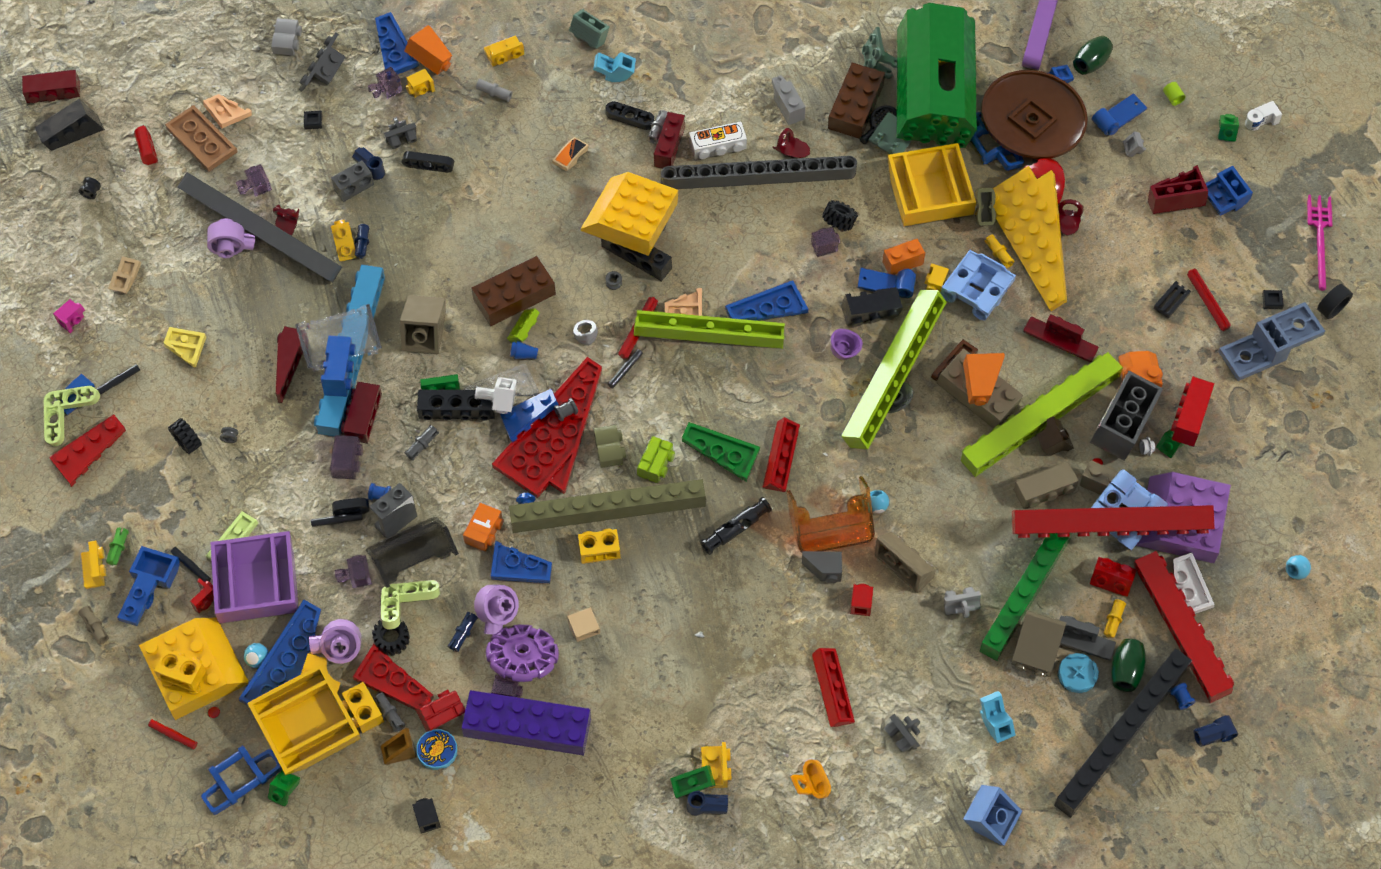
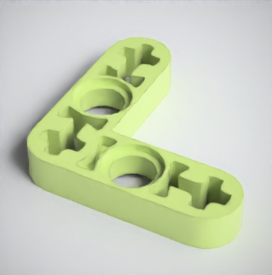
M84 386L47 393L44 397L45 441L52 446L61 445L65 437L64 409L96 404L100 399L99 391L92 386ZM90 392H92L93 395H91L90 399H88L86 396H89ZM71 394H76L75 401L69 403L68 397ZM55 414L58 415L57 422L50 423V418ZM54 433H55V434L58 435V437H55V438H54V441H53V440L51 439V437H54Z
M428 580L384 586L381 591V620L383 627L395 629L400 625V602L437 598L440 595L438 582ZM411 590H414V591H415V592H413V593H406V592L411 591ZM395 605V607L386 608L387 606Z

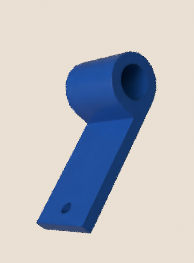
M1133 93L1108 111L1105 108L1098 110L1093 115L1092 121L1106 136L1114 135L1119 128L1147 110V107Z
M860 268L857 288L875 292L878 289L897 287L900 298H911L914 293L916 274L910 269H903L896 276Z

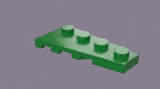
M688 422L682 436V442L747 482L760 452L759 446Z

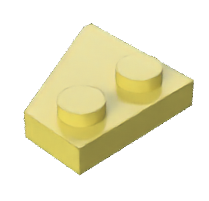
M169 327L164 345L189 365L196 368L206 340V334Z

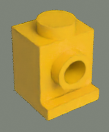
M426 69L406 77V89L414 97L424 95L428 91H435L433 79Z
M931 263L925 280V284H927L926 290H939L941 292L942 286L947 281L949 269Z

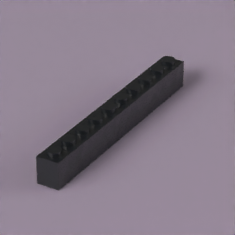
M1176 648L1173 650L1059 794L1054 804L1055 807L1070 818L1075 814L1167 697L1170 690L1174 688L1188 670L1192 662L1190 658Z

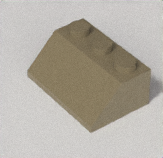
M889 532L877 538L874 555L915 592L919 593L934 578V566L929 561L922 559L917 550L906 545L902 537Z

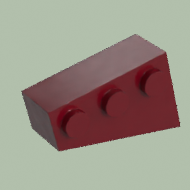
M1198 165L1186 173L1184 171L1179 173L1175 178H1167L1150 186L1148 204L1153 214L1206 206L1209 191Z

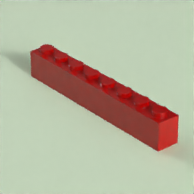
M1154 551L1135 560L1134 568L1137 569L1136 572L1179 649L1192 660L1189 667L1208 701L1212 703L1232 694L1234 686L1232 677L1229 674L1226 675L1223 670L1225 668L1223 661L1214 654L1213 651L1215 649L1212 642L1206 640L1202 624L1196 622L1193 608L1187 606L1184 601L1186 600L1182 589L1178 590L1175 585L1176 579L1173 573H1169L1166 569L1167 563L1162 555L1159 556L1157 551Z

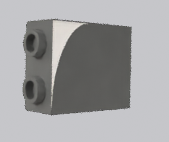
M401 483L397 484L370 506L371 510L378 517V521L374 524L375 528L387 540L417 517L413 495Z

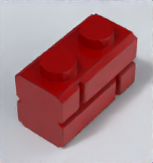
M447 689L439 693V698L433 702L430 698L420 703L421 708L417 709L416 712L427 732L465 713V708L456 691L449 692Z

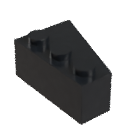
M77 99L35 127L42 144L51 151L105 130L98 115L80 99Z
M897 287L875 290V293L867 294L864 291L860 292V296L853 297L851 293L845 294L841 304L846 325H852L853 327L860 326L863 322L867 321L874 323L880 321L883 317H897L903 309Z

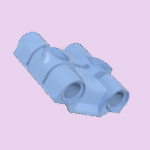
M969 250L944 283L940 293L948 302L952 303L958 298L972 306L973 315L979 320L984 321L993 309L1001 303L1002 297L1015 281L1016 275L1008 271L1004 265L986 255ZM970 283L982 288L984 291L981 292L970 286Z
M1123 469L1118 472L1091 508H1118L1121 503L1127 507L1167 506L1168 503L1158 495L1147 491L1136 482V478ZM1113 492L1116 495V500L1113 503H1109L1107 496ZM1137 531L1129 532L1128 536H1117V532H1109L1131 551L1142 538V535H1137Z

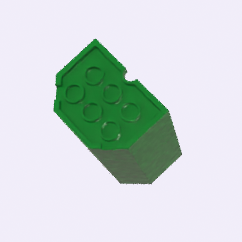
M936 3L923 4V8L917 10L915 8L908 9L897 28V138L905 141H920L921 143H929L933 140L940 146L958 143L960 148H966L977 130L975 19L969 17L964 8ZM938 61L955 63V88L951 91H946L939 85Z

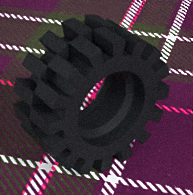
M831 200L828 202L822 218H824L827 224L833 225L832 227L834 228L837 227L838 230L849 231L852 229L858 215L854 208H850V205H845L844 202L840 203L837 200L836 202Z
M179 418L168 427L174 440L177 441L178 445L187 454H191L202 445L198 435L183 418Z
M400 619V625L397 628L386 629L383 627L382 621L379 620V625L375 624L374 630H372L374 644L386 655L391 653V656H394V652L402 653L401 649L405 650L407 648L406 644L409 645L410 639L405 622H401ZM389 630H395L399 634L397 640L393 642L385 641L383 636Z

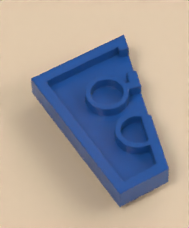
M552 389L514 406L511 412L506 414L500 413L512 443L518 439L517 435L523 430L525 432L528 431L534 421L543 419L554 410L555 405L559 406Z
M495 541L491 580L550 584L552 562L531 554L527 555L519 552L516 548H509Z

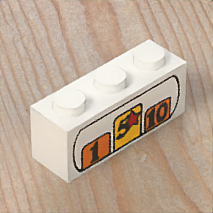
M742 122L690 132L689 144L694 160L747 149V138Z

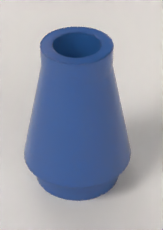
M519 341L512 342L510 357H515L514 359H537L538 348Z

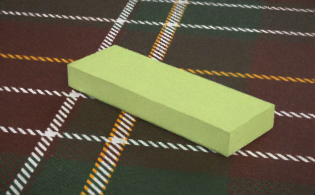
M242 511L218 541L248 537L258 525V521ZM210 550V551L208 552V554L206 555L207 559L210 560V561H211V550Z

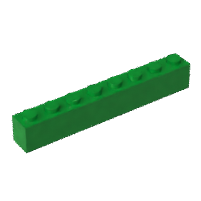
M1058 533L1050 534V537L1044 539L982 641L979 652L998 661L1069 543L1073 533H1070V537H1058Z

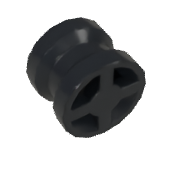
M85 177L83 186H80L78 191L87 199H95L97 196L96 192L100 190L101 184L94 178Z

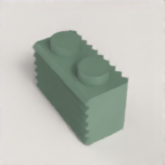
M581 9L573 15L569 31L576 38L587 42L590 47L598 49L605 43L610 27L595 16L587 13L584 9Z

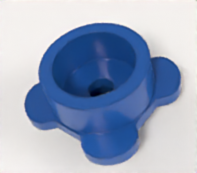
M522 493L516 498L518 504L531 503L536 500L535 496L531 493Z

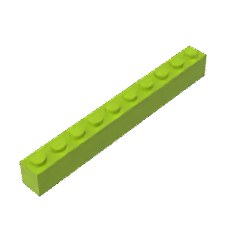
M920 290L841 436L850 448L869 449L947 303L939 290Z
M1109 352L1103 356L1098 355L1091 364L1082 366L1074 376L1072 374L1069 375L1062 384L1052 387L1049 393L1040 395L1033 404L1024 406L1020 413L1011 415L1004 424L995 426L987 436L982 435L975 444L966 446L962 451L961 462L974 477H977L1043 431L1047 426L1046 419L1054 416L1059 420L1118 379L1123 367Z

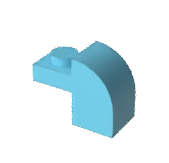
M598 52L595 55L593 70L606 75L605 80L622 82L634 73L636 59L622 52L614 59Z
M997 691L980 698L982 706L980 714L993 739L999 743L1016 736L1013 720L1005 712L1000 692Z

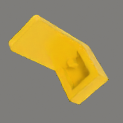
M345 220L335 221L331 229L339 261L357 258L355 256V246L349 222H345Z

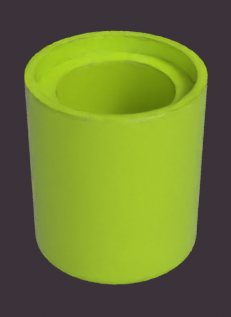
M1171 82L1163 89L1164 94L1173 106L1182 103L1186 98L1177 82Z

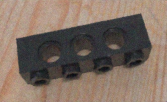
M601 239V246L661 282L672 269V257L656 247L652 248L649 255H645Z
M418 390L417 413L419 419H461L465 421L480 419L487 421L495 419V410H492V400L475 399L476 390Z

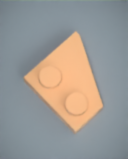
M220 94L203 100L204 107L221 128L252 116L250 109L244 110L238 107V103L228 100Z
M697 288L696 292L692 294H684L677 299L665 302V313L702 316V288Z

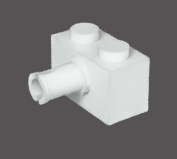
M498 377L494 389L477 386L475 399L492 400V410H496L498 413L506 414L511 412L515 399L517 380Z

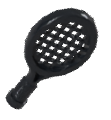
M883 105L872 112L869 121L871 128L860 137L862 144L868 142L884 119L886 112L890 111L889 113L892 112L897 117V109L895 107Z

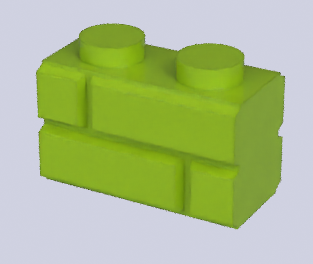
M654 436L651 437L637 467L638 477L649 479V481L659 483L661 477L665 478L668 471L666 466L668 462L673 461L675 456L673 444Z

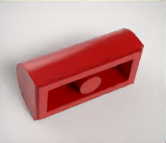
M144 125L136 128L134 135L142 163L146 165L158 163L152 137L148 129Z

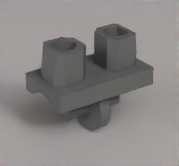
M397 117L393 118L394 124L388 125L390 131L384 133L385 142H388L392 149L401 146L399 138L404 136L408 144L417 141L415 122L407 125L405 120L399 122Z
M895 714L890 716L891 721L884 729L890 737L895 736L898 732L902 733L904 737L896 742L899 749L903 753L912 747L917 749L920 744L910 732L913 731L915 735L920 733V730L917 728L920 724L919 719L911 720L907 716L904 718V721L907 723L905 726Z

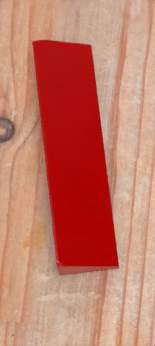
M785 417L777 421L763 482V488L786 492L800 424Z
M819 648L812 654L830 727L853 724L855 720L836 648Z

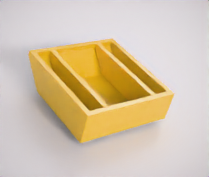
M958 143L888 155L890 181L903 226L962 217L975 213L976 199Z
M630 172L610 178L582 225L581 231L649 255L677 206L679 190Z
M217 617L194 618L139 645L175 720L249 684ZM165 650L171 652L176 650L182 653L184 657L189 659L195 657L202 661L206 672L195 692L158 679L154 670ZM176 663L170 664L168 668H173ZM195 670L188 671L186 675L193 674Z
M322 664L247 703L285 775L307 769L361 739L357 728Z

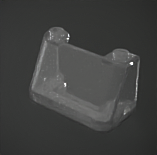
M369 304L360 306L357 311L352 309L351 311L316 321L312 320L310 324L309 322L295 324L307 367L312 369L313 372L324 369L323 363L326 362L325 352L328 335L351 337L352 343L356 344V352L352 357L366 353L368 356L376 355L382 349Z

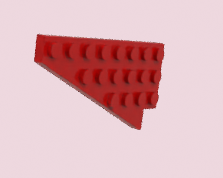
M586 357L554 393L559 405L568 402V399L572 398L578 408V414H571L565 417L564 421H560L553 410L543 419H537L530 425L531 428L525 432L523 430L517 435L518 439L513 443L511 442L492 463V467L536 498L549 485L564 494L600 380L602 366Z

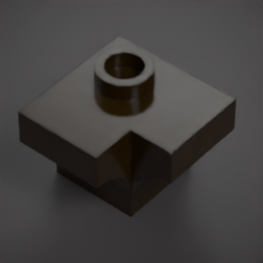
M1054 416L1046 419V428L1037 434L1042 450L1049 456H1052L1061 451L1068 452L1074 449L1069 433L1063 428L1061 421Z

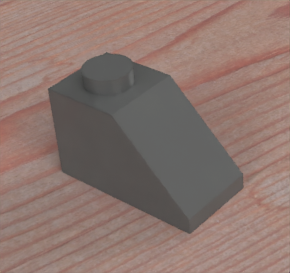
M802 551L801 563L820 581H826L827 583L841 582L842 552Z

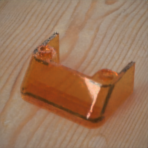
M863 476L859 477L861 494L849 498L847 501V512L810 519L808 510L802 506L797 507L796 500L791 491H786L790 520L796 543L801 553L802 551H828L864 544L874 538L875 530L870 488Z

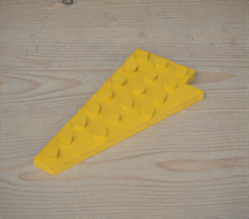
M1027 166L993 188L995 192L993 208L996 213V220L1052 312L1067 302L1055 174L1051 170L1037 179L1031 168Z

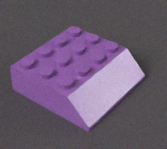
M1175 472L1150 476L1147 491L1158 495L1168 503L1167 506L1214 505L1215 529L1209 530V534H1197L1196 530H1189V534H1177V531H1169L1168 535H1157V531H1149V535H1142L1136 546L1179 556L1193 553L1194 558L1197 560L1215 563L1219 555L1231 485Z
M290 531L210 542L214 608L219 623L296 612L298 609L295 558Z

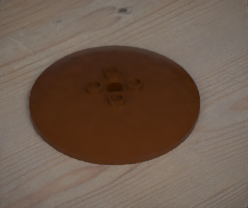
M1019 70L999 77L988 87L981 104L982 120L990 136L1006 150L1026 158L1051 159L1062 156L1073 150L1080 143L1087 128V111L1079 94L1062 79L1042 71ZM1032 117H1033V118H1035L1037 121H1031V120H1029V118H1032Z

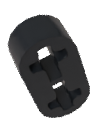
M367 498L344 499L332 503L333 515L359 512L365 514L370 510Z

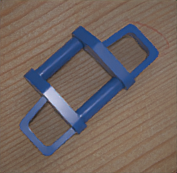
M977 112V130L970 142L972 141L982 157V162L989 164L997 158L1007 171L1021 168L1024 163L1022 156L1016 155L1002 146L995 147L987 153L979 137L989 133L981 120V112ZM1013 154L1017 162L1009 163L1004 156Z
M242 745L236 753L215 767L211 766L208 768L216 783L205 791L201 797L211 813L217 815L229 806L237 803L239 798L258 785L268 782L282 768L271 749L251 758L248 751ZM267 757H272L277 765L263 775L256 764ZM241 758H244L256 777L232 793L219 773ZM218 789H221L228 800L217 807H212L208 797Z

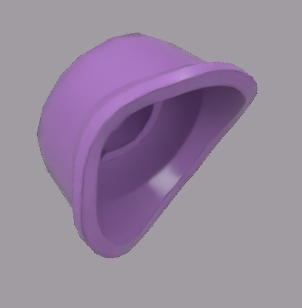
M837 329L831 335V352L838 359L847 360L856 356L862 349V339L851 330Z

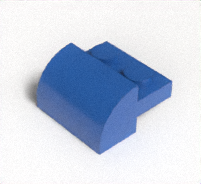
M1234 166L1217 173L1216 178L1205 183L1209 191L1207 199L1220 216L1233 209L1234 211L1239 210L1251 199L1253 194Z

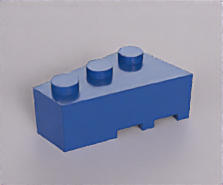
M328 335L325 352L326 362L323 363L325 371L324 375H321L324 395L347 397L348 390L352 388V379L349 376L354 370V361H351L352 355H355L356 344L352 343L351 337Z

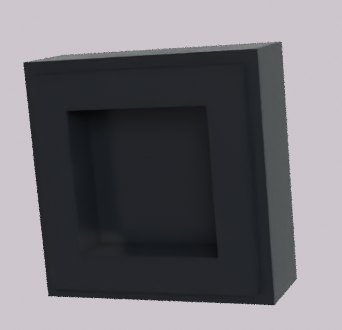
M322 110L304 111L305 130L322 129Z
M1263 290L1264 309L1282 310L1284 307L1282 290Z

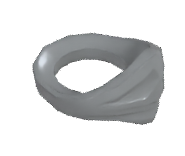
M582 320L574 326L573 334L577 341L589 346L595 341L598 328L593 321ZM582 325L592 326L588 333L582 334L578 332L579 327Z

